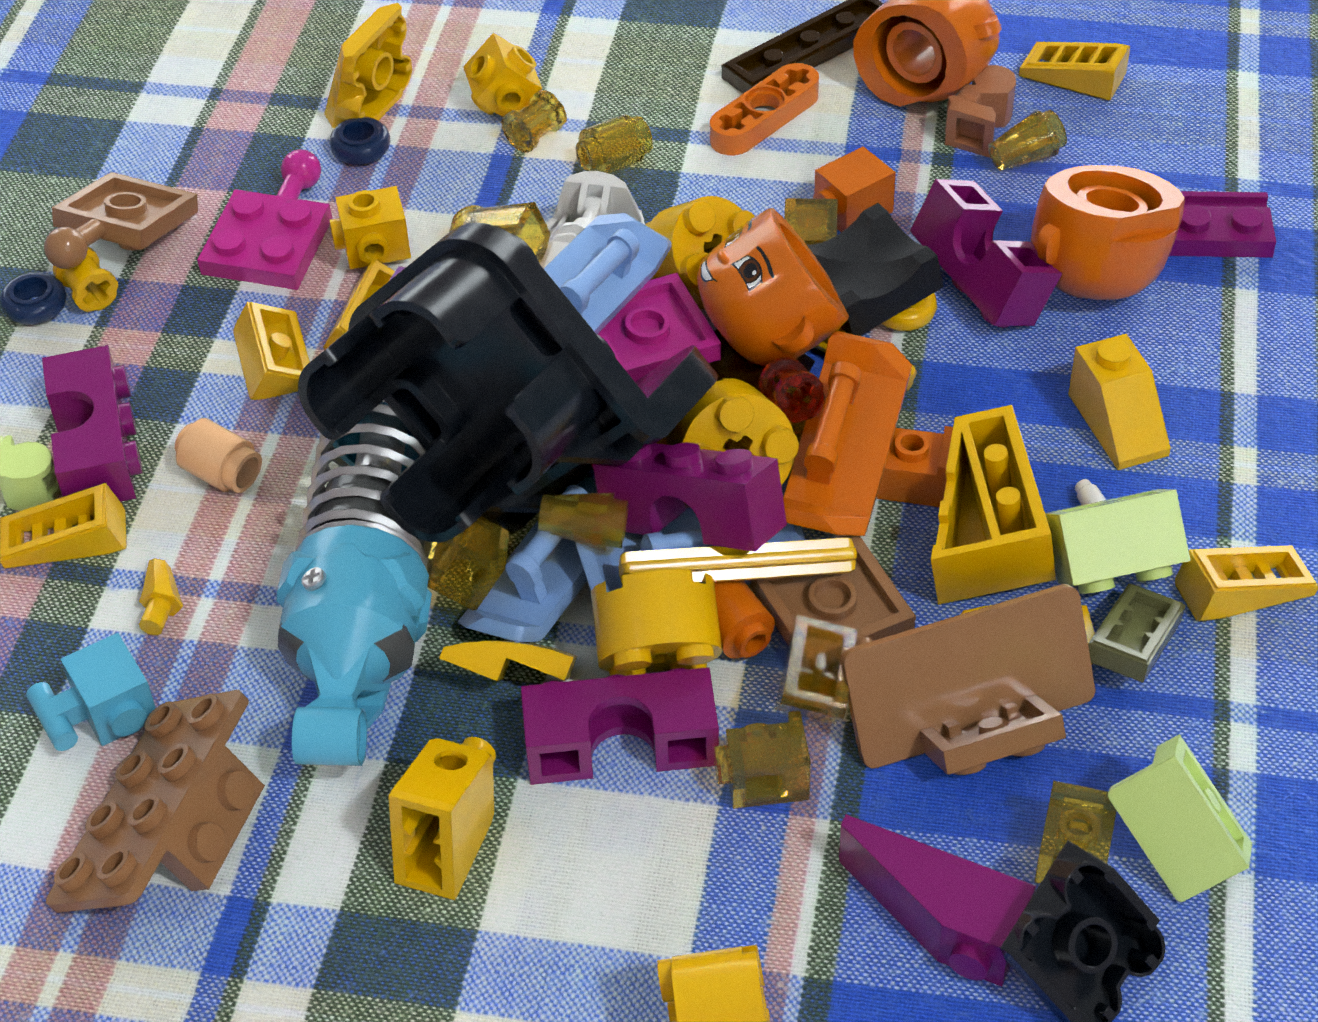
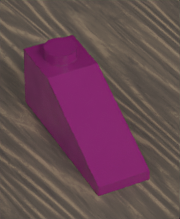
M846 814L840 829L839 862L938 962L950 966L957 974L967 979L986 980L1002 987L1011 966L1004 959L1000 947L1035 893L1036 885Z

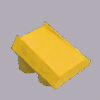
M399 3L379 7L341 45L324 113L332 128L351 118L369 117L379 121L403 96V90L407 87L411 78L412 63L409 56L402 54V45L406 38L407 26L406 19L402 16V6Z

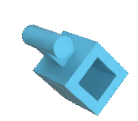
M118 632L60 659L70 689L55 695L48 683L39 682L32 685L26 692L28 701L54 748L58 751L68 750L77 743L78 735L73 726L86 719L100 744L104 746L123 736H129L144 727L147 717L156 708L148 682Z

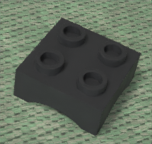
M879 203L864 210L847 229L837 236L818 244L807 245L828 274L849 315V319L841 326L849 334L861 336L944 287L937 254L928 246H922L907 236L893 220L889 212Z

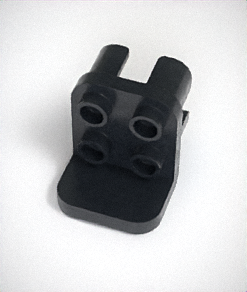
M474 222L460 225L450 231L361 303L350 318L348 331L304 367L299 377L298 392L306 415L319 432L330 440H337L350 431L383 400L388 404L425 451L382 491L380 496L381 504L391 518L407 533L418 539L436 543L445 542L456 537L470 527L479 517L499 534H514L522 529L537 513H548L560 503L559 497L569 485H576L592 469V464L623 465L644 444H654L666 437L715 384L719 375L697 347L691 345L634 382L616 359L609 344L593 331L539 264L530 246L518 236L491 224Z

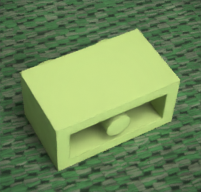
M1156 489L1045 513L1052 535L1054 564L1058 583L1070 586L1078 585L1079 594L1112 589L1115 587L1114 577L1132 573L1136 574L1137 581L1165 578L1173 575L1171 565L1191 561L1177 490Z

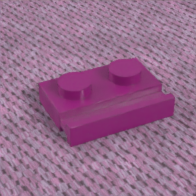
M1181 191L1185 197L1183 217L1169 256L1273 258L1276 237L1270 207H1267V192Z

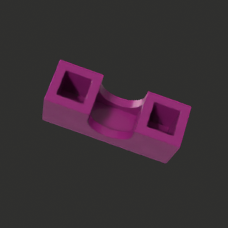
M935 179L910 232L922 246H928L937 254L939 265L952 278L953 285L974 302L981 310V316L988 323L1000 328L1034 326L1062 273L1038 258L1033 242L993 240V232L1003 210L975 181Z
M108 345L43 357L42 364L46 396L58 433L51 434L55 475L62 496L64 497L106 483L120 502L136 499L133 476L143 474L136 441L128 442L127 439L128 436L137 435L130 402L122 403L123 398L131 397L125 365L114 366Z
M690 442L675 445L654 443L644 444L623 465L592 464L603 524L609 530L642 535L659 532L686 511V503L695 512L699 520L703 544L756 552L787 525L777 458L755 456L746 449H731L723 452L700 449L698 444Z
M710 667L697 669L676 668L667 672L628 676L616 674L598 679L568 682L548 681L538 685L521 686L530 785L593 779L592 756L596 747L609 737L624 734L639 737L650 745L655 756L656 772L719 766V726Z

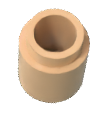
M201 418L194 423L186 425L180 431L175 441L177 465L223 492L232 490L236 493H242L254 483L259 475L262 457L254 450L253 444L208 418Z

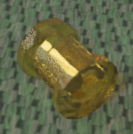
M539 90L524 108L519 111L512 110L503 116L501 121L502 130L512 146L521 152L528 153L538 146L539 139L549 131L557 132L567 122V115L564 106L553 93L547 90Z

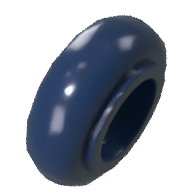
M369 117L351 118L339 123L332 130L329 144L333 155L340 161L351 165H364L380 159L388 151L391 138L387 127L380 121Z
M30 272L14 278L4 287L0 297V304L3 313L13 322L23 325H36L47 322L57 316L64 308L67 294L63 283L54 275L44 272Z

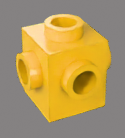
M494 32L463 66L472 91L471 98L476 106L489 115L495 112L510 122L524 108L529 107L534 102L537 94L542 89L535 70L536 62L534 58L522 47L513 45Z
M397 186L371 191L362 190L354 194L335 197L339 218L329 220L335 251L345 249L350 269L366 267L373 258L381 263L411 258L406 219Z

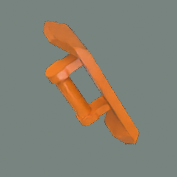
M840 331L832 333L829 337L823 367L783 497L787 523L836 535L865 536L912 368L909 360L893 343Z

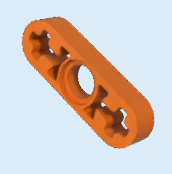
M803 63L787 64L717 111L710 119L711 147L723 155L734 156L746 153L814 105L819 96V73L817 70ZM768 106L776 109L771 111H758L754 108Z

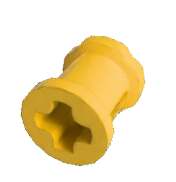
M89 246L86 258L77 267L62 269L53 265L54 276L65 287L71 288L73 291L72 299L79 309L85 312L100 311L109 306L116 298L118 281L111 272L100 268L99 257Z

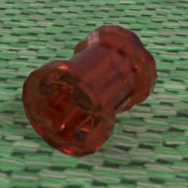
M790 357L777 358L769 362L762 370L759 377L760 392L779 407L789 421L799 423L803 420H810L821 411L825 402L823 384L813 373L808 372L798 360ZM775 376L780 379L778 383L773 380ZM791 385L797 388L793 394L786 392ZM806 395L810 398L809 403L803 400Z

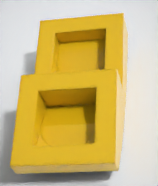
M485 640L445 646L439 659L495 681L504 679L511 660L565 681L569 679L578 656L535 643Z

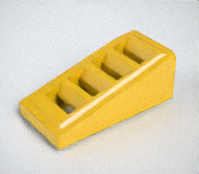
M1036 42L1021 65L1019 76L1111 101L1127 73L1130 46L1118 43ZM1041 59H1043V60H1047V61H1049V62H1039V61H1040Z
M106 483L0 518V563L5 569L106 555L127 548L125 509ZM54 528V533L48 535V529ZM32 531V540L24 543V532Z
M1292 545L1189 549L1191 561L1182 563L1175 578V585L1196 621L1226 618L1314 596L1318 590V584ZM1276 568L1281 578H1276L1271 569Z

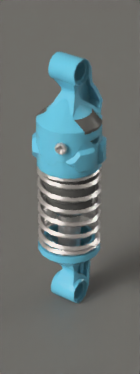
M384 400L339 439L330 440L320 433V443L316 446L315 464L312 467L311 485L307 491V506L303 509V527L299 531L298 544L295 551L289 554L283 562L276 598V601L283 607L278 632V648L287 664L304 677L315 682L318 693L317 699L305 707H297L294 714L292 754L293 760L297 765H363L366 758L367 729L383 712L391 683L400 679L412 666L415 642L427 630L432 593L427 589L429 574L426 569L431 542L418 539L403 530L386 512L380 500L382 491L412 464L425 449ZM333 461L339 467L331 470L328 465Z

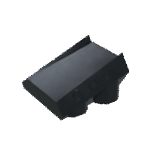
M1069 840L1063 846L1000 947L1008 964L1061 1022H1112L1121 1011L1122 994L1120 988L1128 975L1137 977L1151 975L1163 961L1166 948L1164 937L1157 927L1160 920L1112 866Z

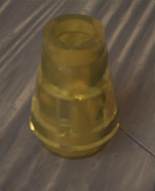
M1050 109L1044 112L1035 110L995 141L989 143L988 151L993 164L998 170L1003 171L1007 168L1057 156L1059 149L1067 144V135L1060 118L1054 111Z
M615 492L560 494L555 496L543 494L539 512L538 531L550 532V534L603 552H607L608 547L622 549L626 532L629 500L615 499Z

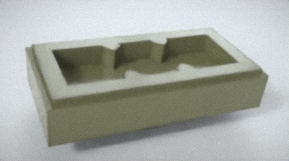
M1128 584L1088 644L1091 663L1144 683L1181 623L1186 605L1137 585Z

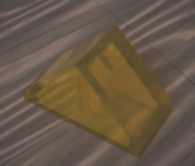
M797 615L774 710L831 724H836L843 720L847 709L849 687L843 678L840 658L846 649L855 646L857 630Z

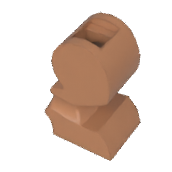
M988 65L972 81V84L962 86L961 91L957 95L948 97L945 145L991 158L995 128L1005 127L1010 122L1013 114L1016 77L1010 69L998 65Z

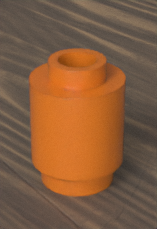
M744 580L714 582L723 653L729 658H748L759 654L767 647L771 640V634L775 627L774 617Z

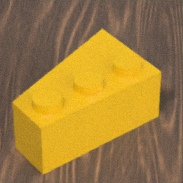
M1008 405L955 417L945 472L946 486L943 501H940L938 513V534L936 545H933L931 554L938 605L1056 580L1052 535L1013 406Z

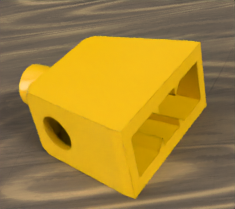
M467 737L461 744L440 738L429 740L391 790L388 798L395 884L451 900L457 898L494 816L493 764L496 760V752L487 741L478 737Z

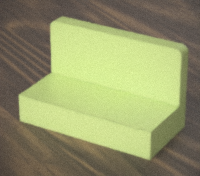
M1180 734L1157 746L1151 765L1110 787L1108 792L1109 800L1177 901L1184 902L1249 868L1252 849L1251 840Z

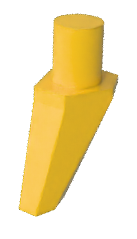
M155 558L149 560L142 594L139 602L146 608L139 627L150 635H160L168 617L174 616L183 607L171 567L165 560Z

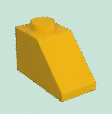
M1122 334L1075 347L1068 395L1116 469L1121 470L1168 457L1171 448L1153 372L1129 336Z

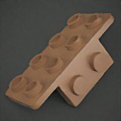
M1068 584L1057 585L846 649L840 658L859 757L869 768H879L925 753L947 775H968L981 771L988 762L1010 755H1034L1045 748V744L1066 738L1063 716L1058 711L1089 702L1094 697L1096 690L1080 594Z
M240 690L165 702L150 713L144 724L145 732L133 752L118 766L115 773L116 781L106 798L89 815L85 823L86 831L72 855L57 869L54 876L55 884L46 898V904L56 913L130 905L142 895L160 862L191 891L210 889L265 786L225 746L249 703L248 698Z

